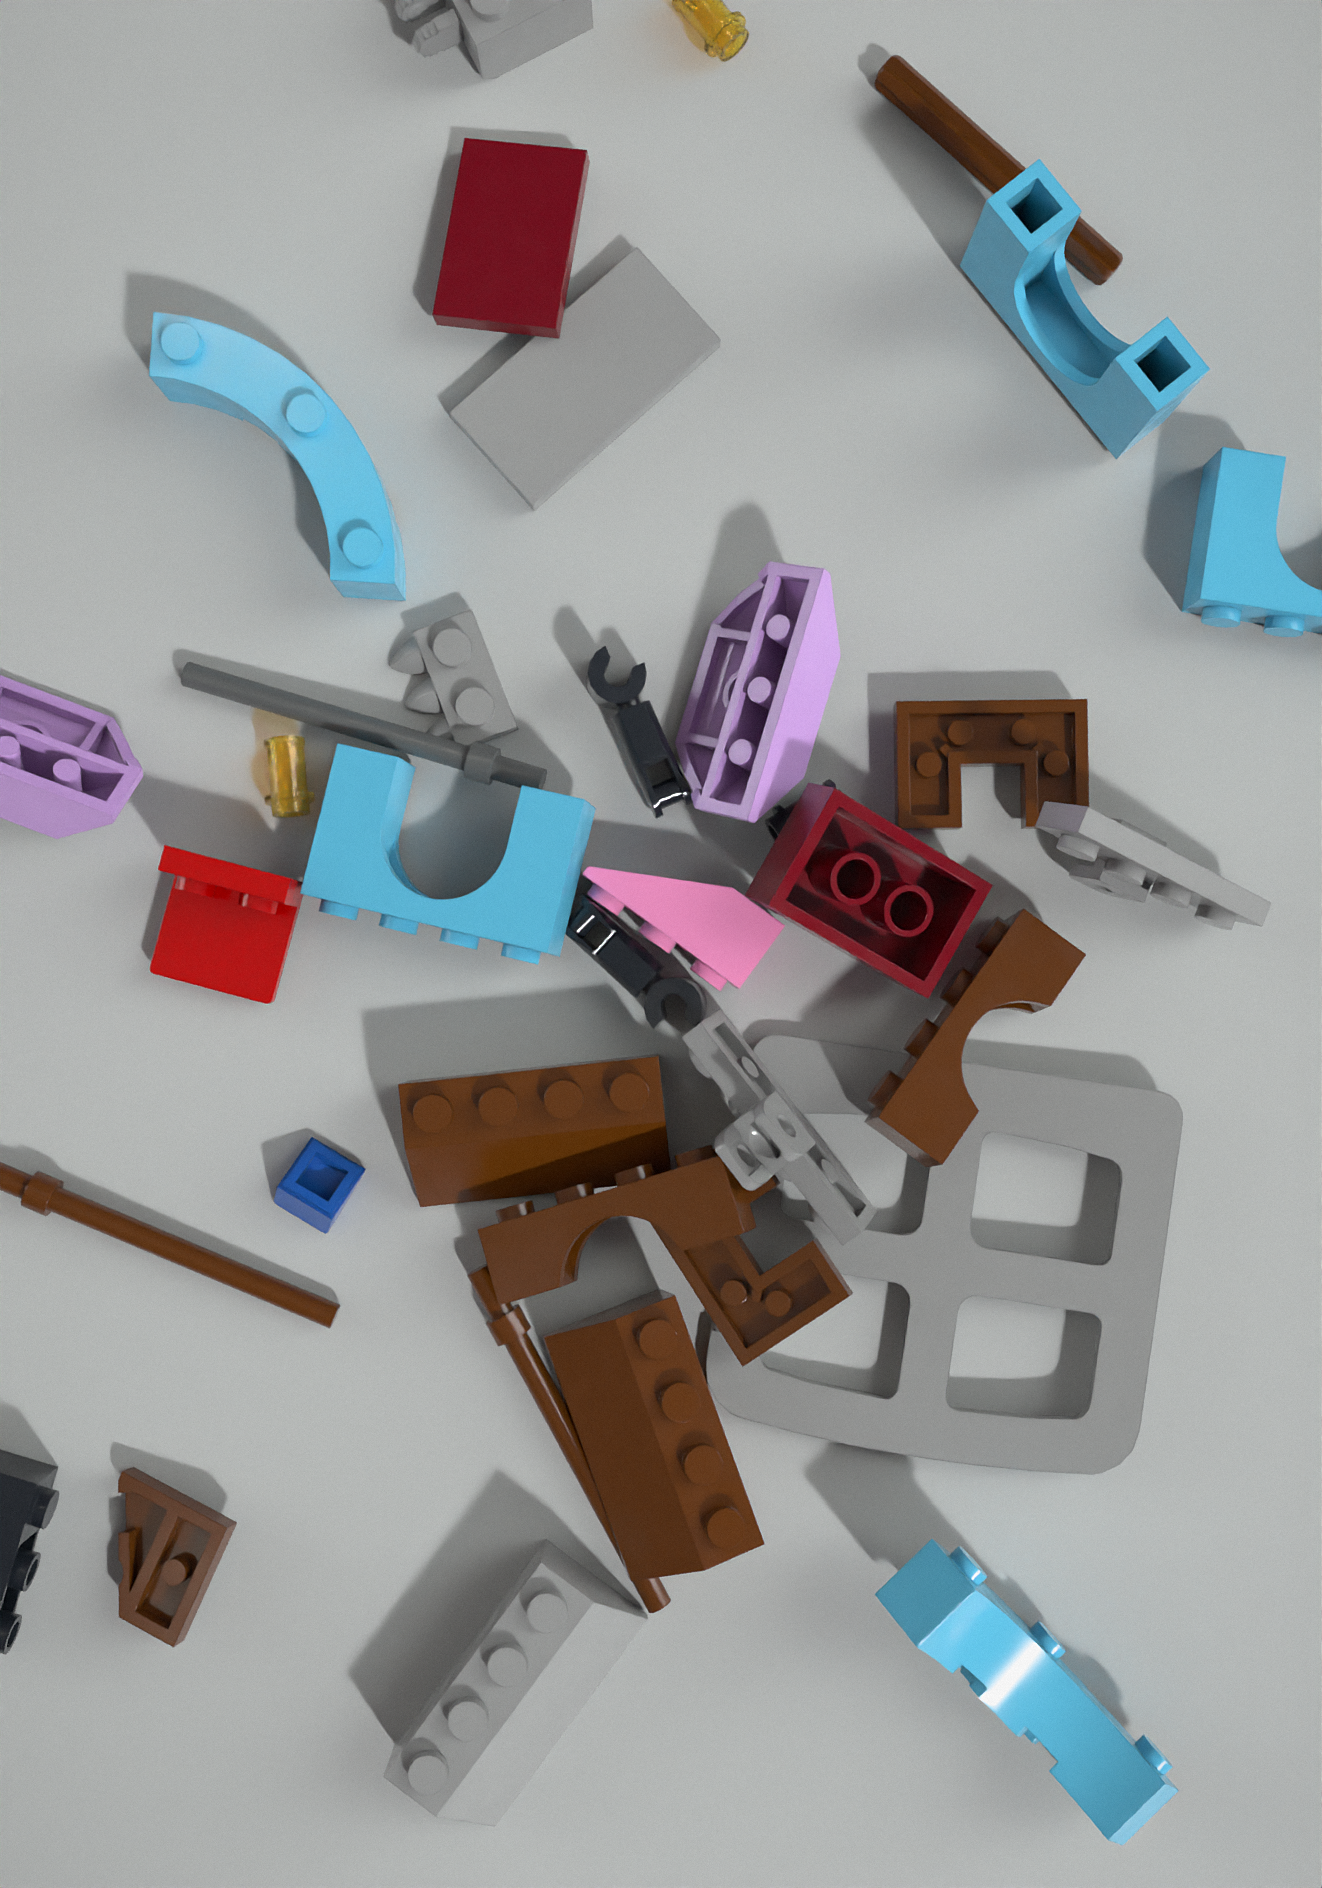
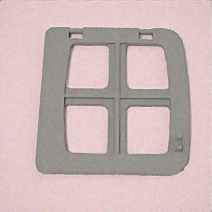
M781 1034L768 1035L762 1038L753 1049V1052L802 1115L854 1114L868 1116L874 1106L867 1102V1099L876 1084L889 1070L898 1074L911 1055ZM962 1062L965 1086L979 1112L943 1165L929 1167L922 1218L919 1226L907 1234L865 1228L860 1235L844 1246L839 1243L832 1233L823 1231L814 1220L790 1217L782 1211L781 1199L784 1179L778 1173L775 1174L781 1184L750 1204L757 1227L740 1234V1237L763 1272H766L817 1238L840 1274L894 1282L903 1286L909 1295V1309L898 1386L894 1394L889 1397L809 1380L770 1368L762 1361L760 1356L742 1367L712 1320L706 1359L707 1382L715 1399L729 1413L742 1419L794 1433L857 1447L968 1465L1026 1471L1100 1474L1120 1465L1133 1451L1141 1427L1183 1125V1111L1175 1098L1161 1091ZM998 1132L1070 1147L1110 1159L1116 1164L1119 1170V1183L1109 1254L1105 1262L1091 1264L988 1248L978 1245L973 1240L970 1225L982 1142L987 1134ZM972 1296H983L1096 1315L1099 1325L1089 1397L1086 1407L1082 1412L1074 1416L1025 1415L957 1408L947 1404L946 1393L957 1316L960 1305L965 1299Z

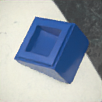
M311 1137L278 1184L274 1203L326 1234L335 1223L366 1169Z

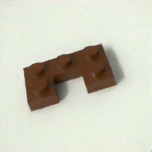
M1087 699L896 701L893 705L895 825L903 830H959L962 828L961 767L1020 766L1021 829H1040L1035 825L1045 801L1089 807Z
M714 1148L713 1150H714L715 1156H719V1155L716 1153L715 1148ZM773 1175L756 1190H746L750 1204L781 1184L776 1175ZM651 1223L742 1367L853 1294L817 1238L766 1272H763L740 1235L681 1251L668 1234Z

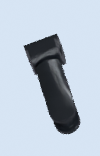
M606 646L596 651L589 662L586 677L587 690L592 699L602 707L617 709L618 713L610 717L647 803L657 819L663 816L662 809L680 801H683L685 805L693 803L691 793L650 700L641 702L638 697L646 682L645 662L632 667L625 685L620 687L612 686L606 681L604 676L611 658ZM665 761L672 778L652 786L645 769Z
M581 893L577 898L581 904L570 915L565 934L634 998H637L641 993L646 996L644 1011L646 1020L653 1029L666 1019L665 1001L671 994H677L684 999L686 1003L685 1019L690 1024L696 1027L701 1023L706 1015L707 1001L705 993L698 983L687 977L680 976L664 979L660 973L665 966L584 893ZM600 921L612 933L596 948L585 936Z

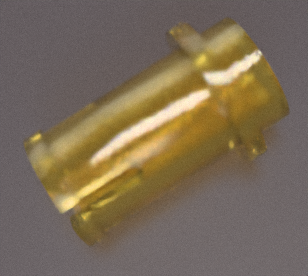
M672 0L673 8L682 14L705 41L703 48L709 57H718L722 62H725L736 56L745 46L749 38V32L745 28L746 19L741 12H731L722 0Z
M285 735L264 740L270 794L264 797L265 805L271 806L272 817L293 818L309 815L310 803L315 801V793L308 791L304 754L305 738L302 736Z

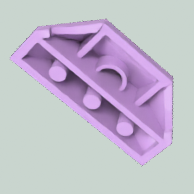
M769 561L758 573L759 579L740 592L711 623L675 741L684 775L693 792L690 795L694 808L711 814L755 823L804 778L841 657L831 576L824 568Z
M0 675V818L55 839L113 824L143 778V769L137 758L134 757L115 719Z

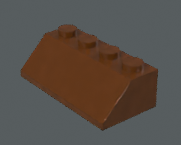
M659 1054L410 1080L398 1084L405 1152L420 1207L555 1193L588 1182L592 1183L593 1189L617 1186L614 1174L650 1163L655 1175L671 1170Z
M659 1288L542 1335L630 1581L705 1571L765 1544L674 1294Z

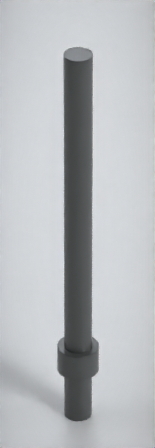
M192 662L186 663L181 674L182 686L464 771V778L486 785H491L493 780L518 788L524 785L543 789L547 769L501 756L500 748L476 741L471 746Z

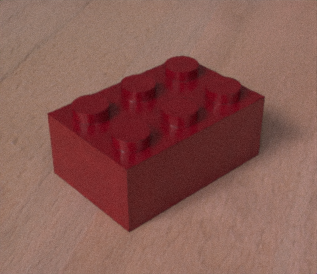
M808 782L745 896L894 983L929 999L993 885L836 788Z

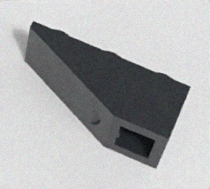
M0 1449V1653L6 1655L16 1640L22 1622V1615L14 1613L21 1591L26 1592L39 1567L41 1554L33 1551L40 1529H45L50 1523L58 1504L59 1491L52 1489L58 1471L57 1466Z

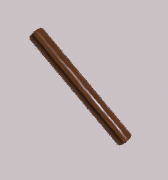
M893 55L882 65L876 75L874 83L876 89L992 193L998 192L1027 169L904 58L899 55ZM1079 216L1066 240L1064 255L1068 261L1095 285L1101 286L1117 271L1123 261L1122 253Z

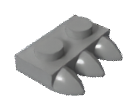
M472 609L412 631L414 637L407 640L393 656L390 663L391 669L414 675L429 673V677L422 680L412 690L405 703L406 708L414 712L445 714L426 733L471 746L475 741L485 743L519 730Z

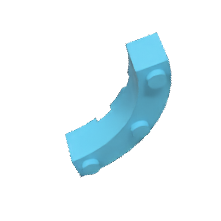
M153 312L149 377L168 400L195 404L218 410L242 421L244 419L277 441L303 469L316 494L327 529L330 551V581L341 595L347 598L406 601V567L402 537L396 522L392 503L369 453L352 424L332 398L304 371L280 353L247 335L216 323L189 316Z
M931 1539L875 1593V1596L918 1649L934 1658L952 1674L960 1668V1672L968 1680L970 1688L979 1699L1016 1736L1021 1737L1025 1734L1034 1744L1040 1741L1058 1761L1049 1772L1087 1814L1108 1841L1124 1845L1179 1791L1165 1775L1173 1767L1172 1764L1145 1734L1137 1741L1134 1740L1106 1707L1060 1659L1066 1650L1057 1638L1039 1620L1030 1628L983 1582L987 1575L961 1546H958L950 1553L938 1542Z

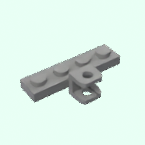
M1044 802L1035 826L1060 838L1056 846L1060 851L1083 860L1095 861L1093 866L1073 864L1069 874L1070 878L1098 892L1143 903L1152 885L1153 887L1150 892L1152 897L1181 908H1188L1190 904L1197 908L1194 915L1197 920L1225 930H1232L1235 922L1263 926L1271 902L1166 848V842L1122 819L1109 818L1088 806Z
M719 1009L685 1034L682 1039L690 1048L689 1056L694 1066L705 1077L714 1079L729 1099L728 1105L736 1120L716 1136L714 1148L742 1187L749 1191L756 1190L778 1173L786 1181H792L808 1201V1210L815 1223L823 1231L832 1233L842 1246L860 1235L877 1210L722 1010Z

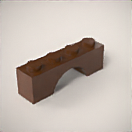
M1024 908L1005 919V921L997 916L987 926L975 944V948L982 952L970 971L961 967L952 976L939 996L947 1004L934 1022L925 1018L918 1025L903 1048L911 1054L898 1074L891 1070L887 1071L867 1099V1102L873 1105L874 1108L864 1122L926 1168L943 1165L979 1112L967 1091L962 1073L963 1049L973 1026L989 1011L1010 1009L1033 1014L1052 1006L1086 956L1084 952Z
M708 1145L675 1155L678 1168L655 1175L650 1163L614 1174L617 1187L594 1193L591 1182L555 1192L557 1205L540 1211H535L532 1200L496 1210L498 1223L478 1229L498 1304L500 1306L577 1281L580 1257L587 1240L602 1223L614 1216L637 1217L653 1223L668 1234L681 1251L746 1233L757 1227L746 1190L719 1156H715L713 1146Z

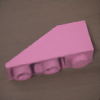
M588 866L583 872L584 877L593 883L587 895L616 916L619 915L624 907L645 921L639 929V933L668 954L675 945L682 948L696 959L690 970L719 991L722 990L727 982L736 989H740L785 927L784 924L733 887Z

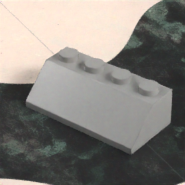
M546 1539L397 1740L383 1777L435 1817L495 1827L647 1621L648 1615Z

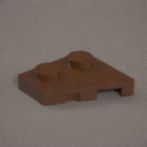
M132 1467L122 1471L118 1480V1493H125L126 1530L118 1533V1559L123 1568V1578L119 1584V1618L164 1643L175 1647L186 1638L237 1522Z

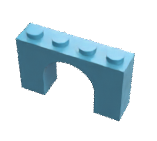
M1038 159L986 200L960 267L1115 459H1118L1162 424L1207 374L1210 368L1168 316L1130 345L1112 335L1091 314L1072 283L1064 255L1066 240L1082 210L1043 162Z
M1222 447L1203 465L1182 612L1201 615V622L1203 624L1224 628L1237 627L1240 625V621L1264 625V633L1279 637H1298L1303 635V631L1322 634V590L1308 585L1293 573L1285 562L1278 545L1276 526L1286 462L1285 456Z
M337 743L300 894L321 899L319 912L356 920L359 909L381 914L380 927L413 935L417 934L419 923L442 928L439 941L477 950L480 938L503 943L501 956L538 965L541 952L560 957L596 810L593 805L585 799L522 785L506 851L500 866L493 876L480 888L462 897L433 899L420 891L410 880L403 867L399 852L400 829L416 767L396 756Z

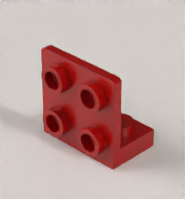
M164 845L158 870L174 874L175 876L150 964L151 973L264 1004L273 1003L276 998L303 894H300L303 882Z

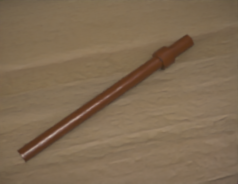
M0 1162V1190L20 1198L21 1206L44 1216H48L51 1212L329 1329L336 1319L340 1304L63 1188L64 1182L48 1174L37 1171L34 1175H31Z
M486 1263L467 1275L490 1317L485 1324L497 1346L505 1345L624 1566L569 1410L527 1333L531 1325L519 1304L512 1306L510 1302L499 1306ZM659 1577L632 1581L649 1613H655L670 1603L671 1598Z

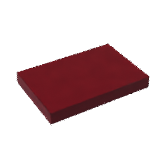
M464 138L432 313L437 325L559 339L590 164L587 150Z

